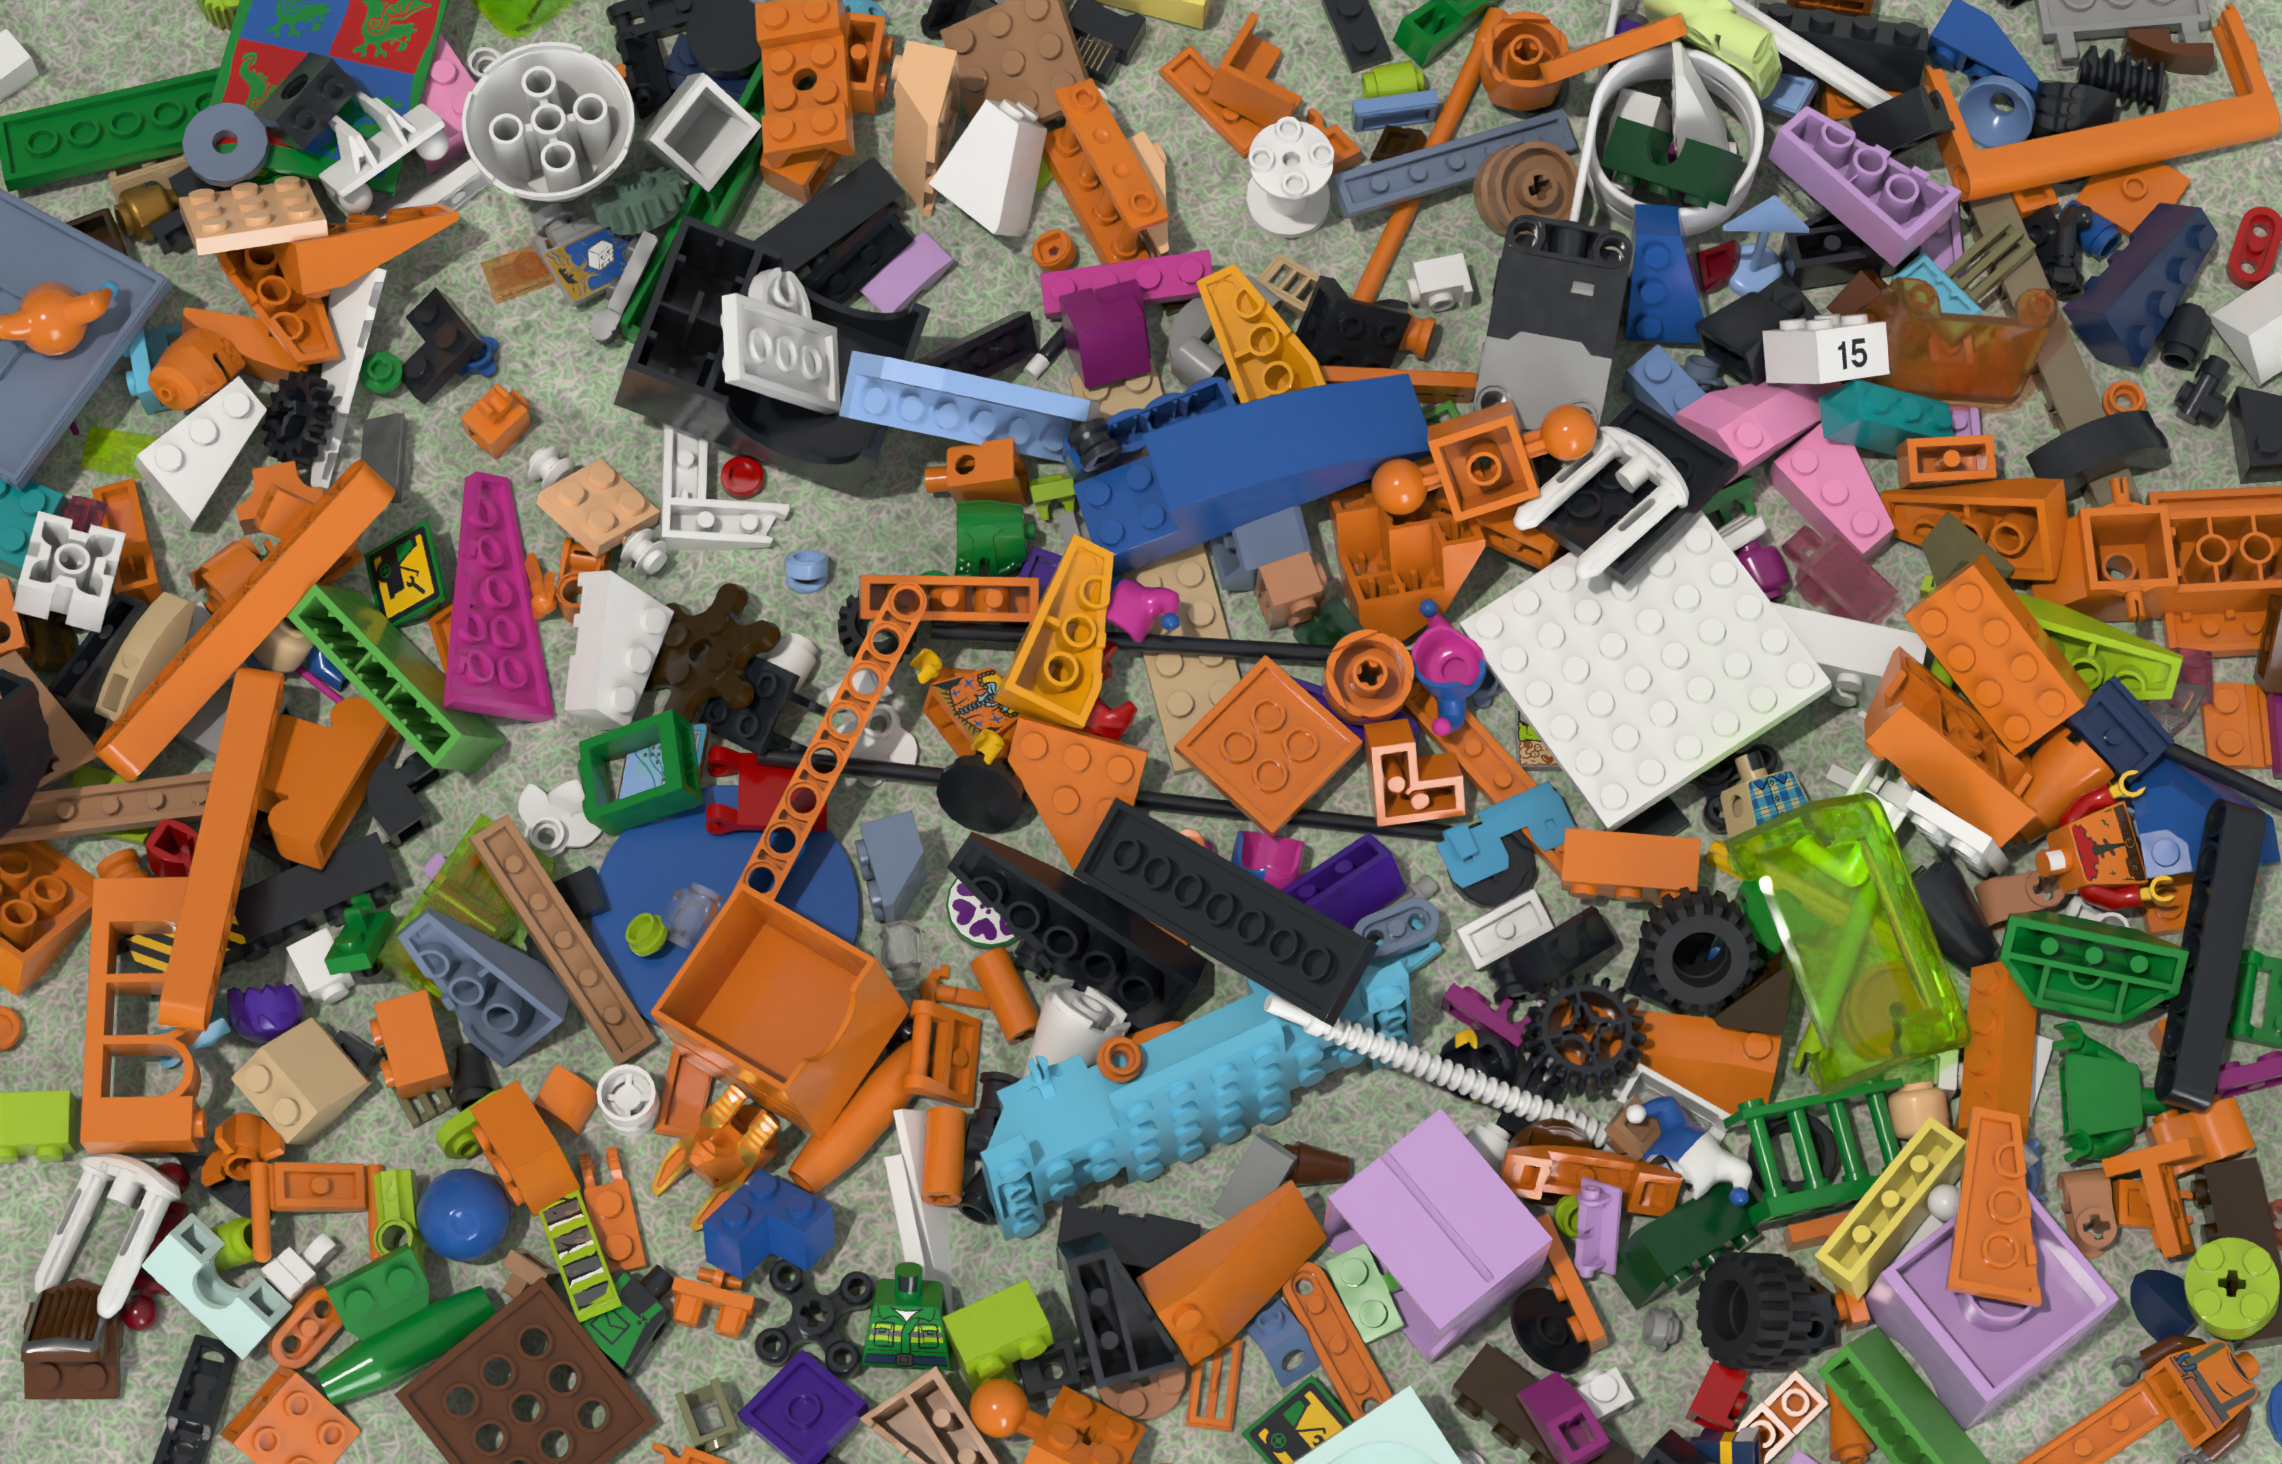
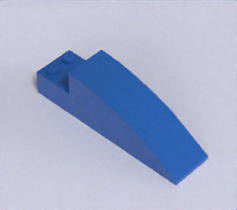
M1407 373L1321 385L1226 407L1142 434L1149 453L1148 456L1073 484V488L1092 543L1114 553L1113 578L1230 533L1242 525L1293 506L1303 505L1373 478L1376 470L1389 460L1402 458L1414 462L1432 454L1427 442L1428 425L1410 376Z

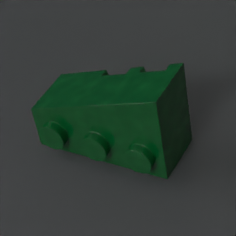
M1720 1182L1711 1187L1699 1199L1695 1200L1692 1198L1633 1233L1618 1250L1616 1274L1612 1275V1277L1636 1311L1667 1290L1673 1291L1690 1280L1693 1277V1273L1703 1268L1706 1271L1709 1266H1714V1260L1720 1255L1726 1256L1725 1252L1734 1246L1738 1251H1741L1761 1236L1757 1230L1762 1224L1752 1226L1747 1209L1759 1203L1749 1187L1747 1189L1749 1200L1744 1206H1735L1731 1203L1729 1193L1733 1189V1184Z

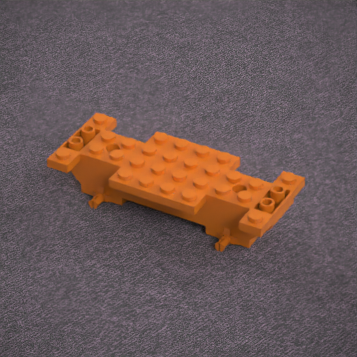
M2119 477L2113 478L2109 481L2113 503L2098 508H2080L2076 516L2068 518L2057 578L2054 581L2026 580L2027 595L2061 604L2101 622L2128 621L2134 623L2135 620L2136 622H2142L2144 620L2161 619L2165 648L2184 656L2183 659L2256 656L2260 647L2270 595L2282 596V486L2148 492L2145 499L2146 505L2130 501L2128 478L2122 477L2120 482ZM2107 569L2119 570L2125 576V579L2120 580L2111 577Z

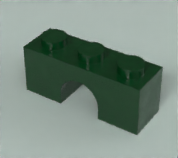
M1617 116L1601 162V166L1616 171L1615 180L1638 187L1640 181L1644 180L1650 182L1649 191L1669 198H1673L1675 191L1685 193L1683 202L1704 209L1708 208L1709 202L1726 207L1743 159L1742 156L1686 138L1679 157L1670 164L1668 153L1674 135Z

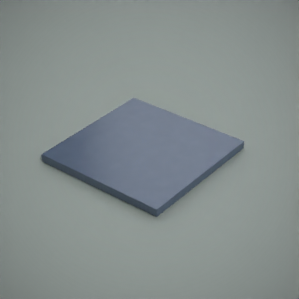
M0 188V315L17 312L22 297L31 287L42 282L56 281L68 285L79 296L90 291L100 290V286L106 280H113L119 285V294L114 299H111L105 314L87 323L88 326L83 340L75 349L63 355L47 356L35 352L24 341L0 339V480L22 491L173 287V284L169 278Z

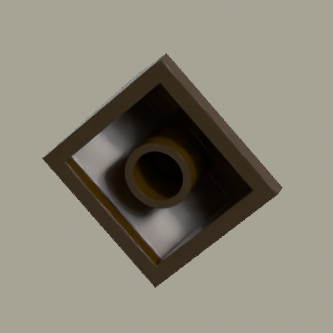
M1793 943L1754 970L1752 972L1753 979L1749 986L1743 983L1740 984L1742 994L1736 999L1731 995L1725 998L1727 1005L1716 1009L1713 1017L1716 1024L1722 1027L1783 1035L1791 1010L1798 956L1797 947Z

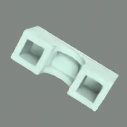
M190 1213L164 1238L141 1266L182 1303L193 1316L197 1317L243 1360L263 1341L293 1306L260 1275L245 1288H235L225 1283L215 1268V1257L225 1243L193 1213Z

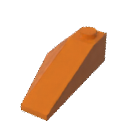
M443 203L390 209L385 213L386 218L380 219L377 215L348 214V219L345 220V223H327L328 236L271 244L287 285L306 298H320L329 295V289L349 284L459 220V212Z
M2014 478L1883 490L1880 493L1881 501L1895 527L1892 533L1893 537L1922 547L1921 543L1948 511L2015 567L2008 578L2054 581L2057 578L2068 520L2063 479Z

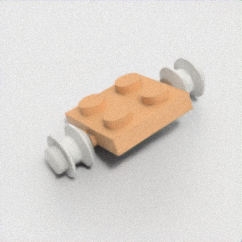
M557 445L548 448L542 447L531 456L528 463L530 467L528 478L532 481L543 479L541 484L542 491L538 494L536 504L593 556L598 557L617 545L622 544L621 561L624 564L635 561L634 572L636 575L643 576L647 573L651 575L662 568L667 560L665 553L668 546L663 540L653 543L654 532L649 528L657 523L661 511L603 459L600 458L573 473L574 460L570 457L560 460L561 449Z

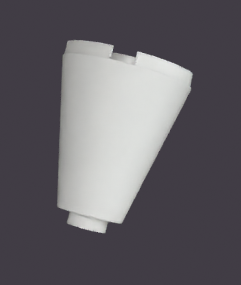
M1056 978L1047 988L1022 1079L1030 1074L1028 1062L1032 1057L1037 1065V1055L1045 1057L1048 1061V1066L1060 1063L1078 1054L1081 1055L1087 1068L1096 1065V1056L1100 1046L1106 1040L1117 1036L1124 1037L1128 1032L1131 1022H1123L1127 1016L1126 1012L1111 998L1090 986L1083 993L1072 988L1074 980Z

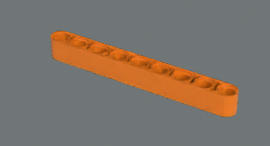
M363 459L352 464L102 734L94 745L93 753L126 782L132 781L139 776L305 596L311 587L316 584L384 510L394 497L395 489Z
M909 581L900 582L888 593L735 888L740 881L749 886L748 878L754 870L760 868L767 869L774 876L775 884L769 892L762 894L775 900L925 612L927 597L924 590L916 583ZM902 592L912 593L918 600V610L911 615L899 613L894 607L893 600L896 595ZM884 631L892 633L898 640L897 650L887 655L879 653L873 646L875 635ZM860 671H869L874 674L878 682L876 690L870 694H862L856 691L852 683L854 675ZM840 710L850 711L857 719L856 729L849 734L839 733L832 726V716ZM825 749L834 754L837 765L830 773L822 774L813 769L811 756L818 750ZM806 789L813 793L816 798L815 808L809 813L802 814L796 812L790 804V797L795 791ZM786 829L794 835L795 846L788 853L781 854L771 848L769 838L775 830Z
M240 666L236 671L160 997L158 1024L161 1026L204 1032L208 1029L282 705L285 686V675L283 672Z

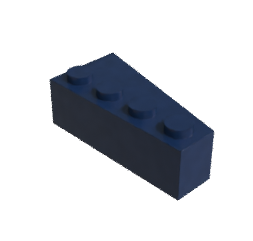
M2158 203L2129 235L2130 243L2123 251L2115 250L2107 259L2109 266L2100 276H2091L2082 286L2084 289L2083 295L2078 300L2070 299L2062 308L2095 359L2102 363L2136 368L2141 366L2218 236V233L2201 207Z

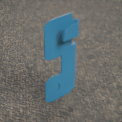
M1547 781L1476 812L1482 822L1481 825L1469 829L1465 821L1444 830L1443 837L1445 841L1436 844L1452 880L1463 889L1508 869L1509 855L1500 839L1501 837L1527 826L1534 843L1546 852L1564 844L1565 829H1575V825L1559 792L1554 791L1550 782Z

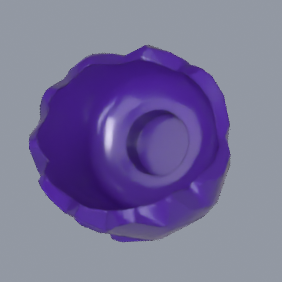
M266 984L262 990L248 987L244 993L240 989L233 987L227 990L228 1020L235 1032L246 1039V1041L266 1044L302 1022L304 1002L293 984L288 986L280 984L276 987Z

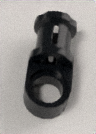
M996 1071L982 1072L980 1074L979 1081L983 1084L979 1108L974 1110L973 1119L970 1118L965 1140V1159L982 1162L980 1152L987 1149L991 1140L993 1125H997L1001 1115L996 1092L1020 1081L1019 1078L1011 1074Z

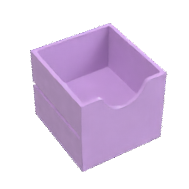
M1441 1108L1388 1149L1381 1157L1379 1156L1330 1195L1327 1199L1323 1232L1327 1237L1325 1241L1337 1255L1365 1243L1371 1250L1381 1274L1388 1271L1402 1287V1289L1391 1293L1406 1326L1401 1331L1429 1365L1540 1277L1553 1240Z
M2028 1189L2027 1197L2030 1198L2032 1215L2030 1219L2033 1244H2035L2037 1257V1281L2042 1299L2040 1307L1945 1290L1956 1215L1882 1271L1865 1297L1870 1318L1886 1337L1897 1341L1918 1362L1934 1386L1938 1400L1964 1432L2093 1332L2120 1299Z

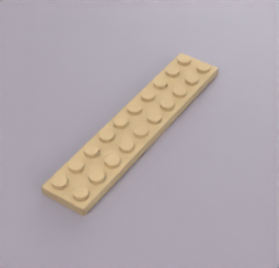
M1153 358L1150 359L1151 372L1085 389L1079 375L1070 377L1073 397L1101 403L1098 418H1104L1105 421L1127 409H1144L1152 400L1162 396L1163 393ZM1203 543L1121 574V578L1135 580L1145 587L1169 588L1179 594L1180 606L1177 612L1180 621L1179 627L1174 631L1165 630L1161 625V618L1164 616L1162 614L1156 618L1154 627L1148 634L1229 639ZM1141 651L1174 776L1194 772L1195 770L1174 752V747L1240 681L1235 658Z

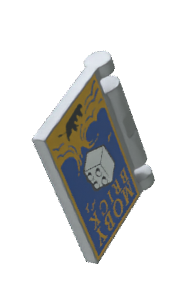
M592 212L548 232V239L553 248L548 250L541 236L532 239L531 245L570 305L574 307L606 292L615 276L621 278L628 263L624 261L627 247L634 237L639 239L642 233L633 235L616 234L611 230L610 226L602 228L601 224L597 222L595 213Z

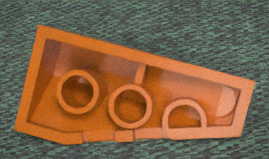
M271 245L215 253L220 268L297 367L340 359V353L321 297L306 298L287 285Z
M1636 1010L1630 1015L1644 1017V1026L1636 1031L1642 1032L1647 1036L1645 1044L1637 1047L1643 1052L1641 1061L1630 1062L1634 1070L1638 1063H1641L1731 1115L1738 1112L1737 1105L1745 1101L1763 1098L1765 1105L1768 1104L1782 1035L1718 1026L1713 1018Z

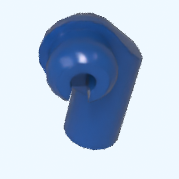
M313 645V648L306 657L309 672L338 692H341L349 680Z

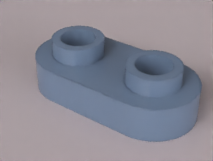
M1411 898L1363 917L1356 924L1354 932L1366 939L1376 935L1383 940V944L1378 947L1370 961L1382 962L1433 940L1438 931L1440 918L1438 910L1431 902L1423 898ZM1412 919H1418L1423 922L1424 927L1421 930H1413L1409 927L1408 922Z

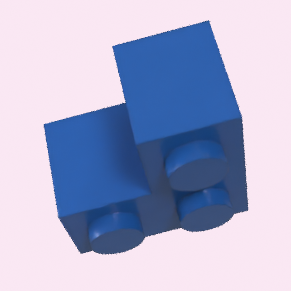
M761 1169L754 1173L702 1223L706 1262L741 1280L750 1274L770 1253L808 1271L835 1245L832 1205Z

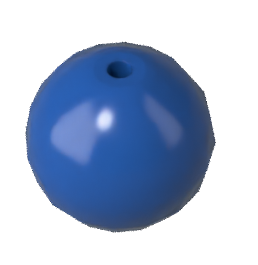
M472 1168L452 1169L435 1177L422 1191L416 1208L417 1228L425 1244L439 1256L457 1262L474 1261L492 1253L505 1239L511 1223L510 1201L503 1187L489 1174Z

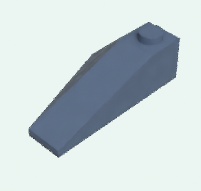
M430 907L399 931L397 938L424 977L431 978L442 993L441 1001L448 1011L453 1010L464 1025L462 1031L470 1043L502 1068L508 1066L564 1021L569 995L557 976L539 961Z

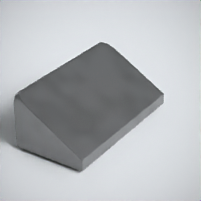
M394 413L364 420L361 459L366 461L395 489V495L390 503H401L408 424L404 413Z

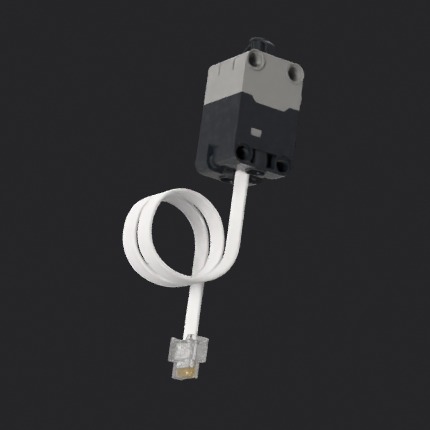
M1597 0L1599 4L1611 6L1605 39L1615 35L1620 7L1634 9L1636 0ZM1672 46L1653 47L1630 55L1614 65L1609 71V63L1599 66L1570 219L1556 220L1534 215H1520L1509 223L1502 257L1499 258L1486 340L1483 342L1480 354L1473 412L1512 400L1523 433L1540 428L1544 417L1555 407L1573 404L1588 411L1595 421L1597 430L1599 429L1632 257V244L1630 239L1622 232L1578 222L1586 184L1592 199L1603 213L1617 224L1632 231L1634 204L1645 203L1627 196L1606 177L1597 158L1595 145L1596 130L1603 111L1610 101L1619 94L1621 87L1628 88L1634 84L1653 79H1672ZM1684 47L1705 88L1725 101L1736 113L1742 123L1748 143V165L1742 176L1733 185L1726 207L1709 202L1707 209L1697 206L1679 208L1686 236H1691L1708 231L1724 222L1742 204L1751 188L1763 145L1764 127L1758 100L1745 79L1720 59L1707 53ZM1521 231H1529L1534 234H1522L1519 235L1515 240L1513 238L1517 233ZM1606 247L1618 248L1622 252L1624 258L1622 259L1617 251L1606 249ZM1549 453L1532 458L1539 480L1543 459L1564 463L1570 462L1556 459Z

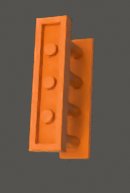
M1092 78L1054 90L1053 97L1064 114L1066 123L1064 127L1046 133L1042 158L1102 265L1150 258L1138 235L1141 230L1167 222L1170 216Z

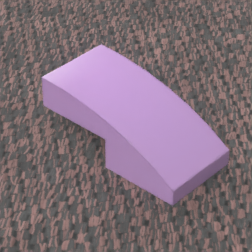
M923 231L859 290L882 313L900 312L904 310L921 290L927 291L955 262V259L927 232Z

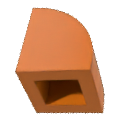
M555 1064L533 1103L541 1118L579 1136L598 1103L597 1091L572 1072Z

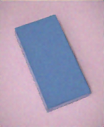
M1436 90L1352 101L1351 110L1353 131L1358 133L1385 129L1386 125L1403 127L1432 123L1436 120L1438 110Z

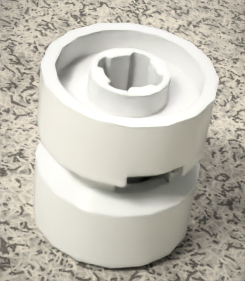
M625 1064L615 1066L604 1074L599 1081L596 1094L598 1105L609 1128L619 1135L628 1137L643 1135L651 1130L657 1122L660 1099L654 1081L648 1072L639 1066Z

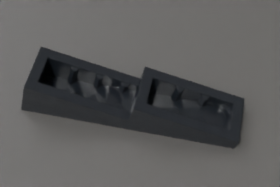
M195 1334L165 1415L167 1425L152 1464H205L238 1357L221 1340ZM210 1351L218 1352L223 1356L224 1363L201 1358V1356Z

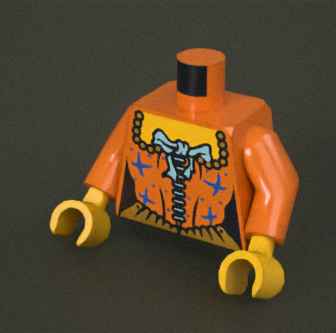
M927 648L922 649L909 664L920 671L917 674V679L921 684L931 683L922 709L958 757L982 755L984 756V762L988 765L994 759L1000 762H1008L1018 717L1022 714L993 701L1003 679L998 671L990 667L978 671L949 668L942 665L941 659L935 652Z

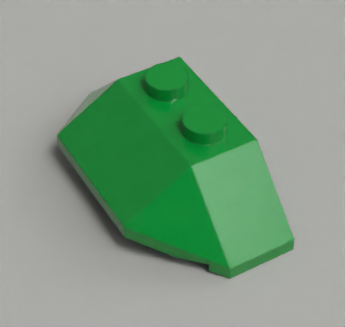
M2045 911L2009 913L1999 958L2032 1006L2122 1024L2153 1008L2162 1001L2179 995L2189 950L2138 929Z

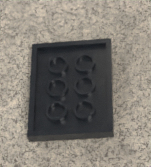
M1634 399L1608 426L1619 427L1628 431L1660 451L1683 477L1689 491V498L1686 507L1676 506L1602 571L1623 585L1738 473L1737 460L1638 399ZM1614 458L1534 528L1580 556L1658 486L1648 479L1635 492H1628L1621 486L1615 476V473L1624 465Z

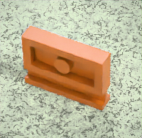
M2201 683L2198 691L2205 757L2234 770L2270 769L2272 767L2266 692L2263 691L2258 683Z

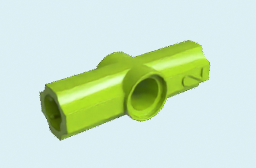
M394 1169L374 1174L378 1227L374 1233L375 1248L381 1257L395 1250V1237L398 1232L405 1229L408 1236L407 1243L426 1278L424 1253L428 1245L425 1244L417 1228L416 1208L418 1205L416 1172L413 1169Z

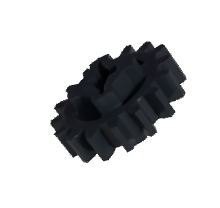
M300 370L299 373L289 372L288 380H279V391L270 393L273 403L271 407L266 408L265 423L262 425V430L268 431V436L263 443L264 446L271 447L270 457L277 458V461L282 463L295 461L296 465H307L309 457L316 458L318 456L317 446L320 444L326 445L327 439L324 433L326 429H332L331 418L332 413L335 411V406L328 403L334 393L332 390L326 389L328 384L326 379L319 378L317 374Z

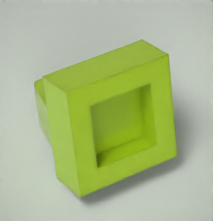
M1069 472L1028 479L1031 499L1042 520H1049L1048 506L1052 499H1057L1064 505L1065 513L1074 511L1076 493L1073 488V477L1070 476Z

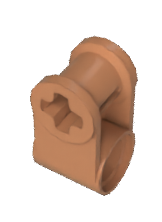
M2037 870L2013 876L1994 877L1982 881L1974 887L1980 911L1992 932L2005 930L2009 913L2055 912L2065 896V893L2061 890L2057 875L2043 877ZM2040 887L2041 892L2044 894L2050 893V898L2045 900L2043 894H2035L2036 888Z
M2103 1168L2059 1172L2057 1188L2063 1191L2065 1203L2060 1205L2065 1215L2068 1238L2086 1259L2101 1257L2107 1251L2117 1233L2110 1178H2106ZM2087 1226H2092L2094 1233L2102 1234L2099 1240L2094 1239L2093 1233L2084 1232Z

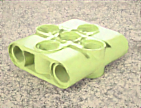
M1643 0L1649 23L1679 12L1683 16L1689 33L1662 44L1663 46H1672L1673 42H1681L1683 47L1698 50L1720 59L1736 70L1749 84L1755 96L1762 100L1766 99L1774 90L1782 72L1774 33L1749 18L1737 14L1735 7L1728 0Z

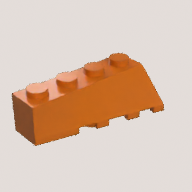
M2002 961L1971 967L1962 1087L1958 1113L1952 1132L1966 1141L1970 1111L1975 1106L2019 1114L2023 1143L2027 1144L2037 1007L2030 1004Z

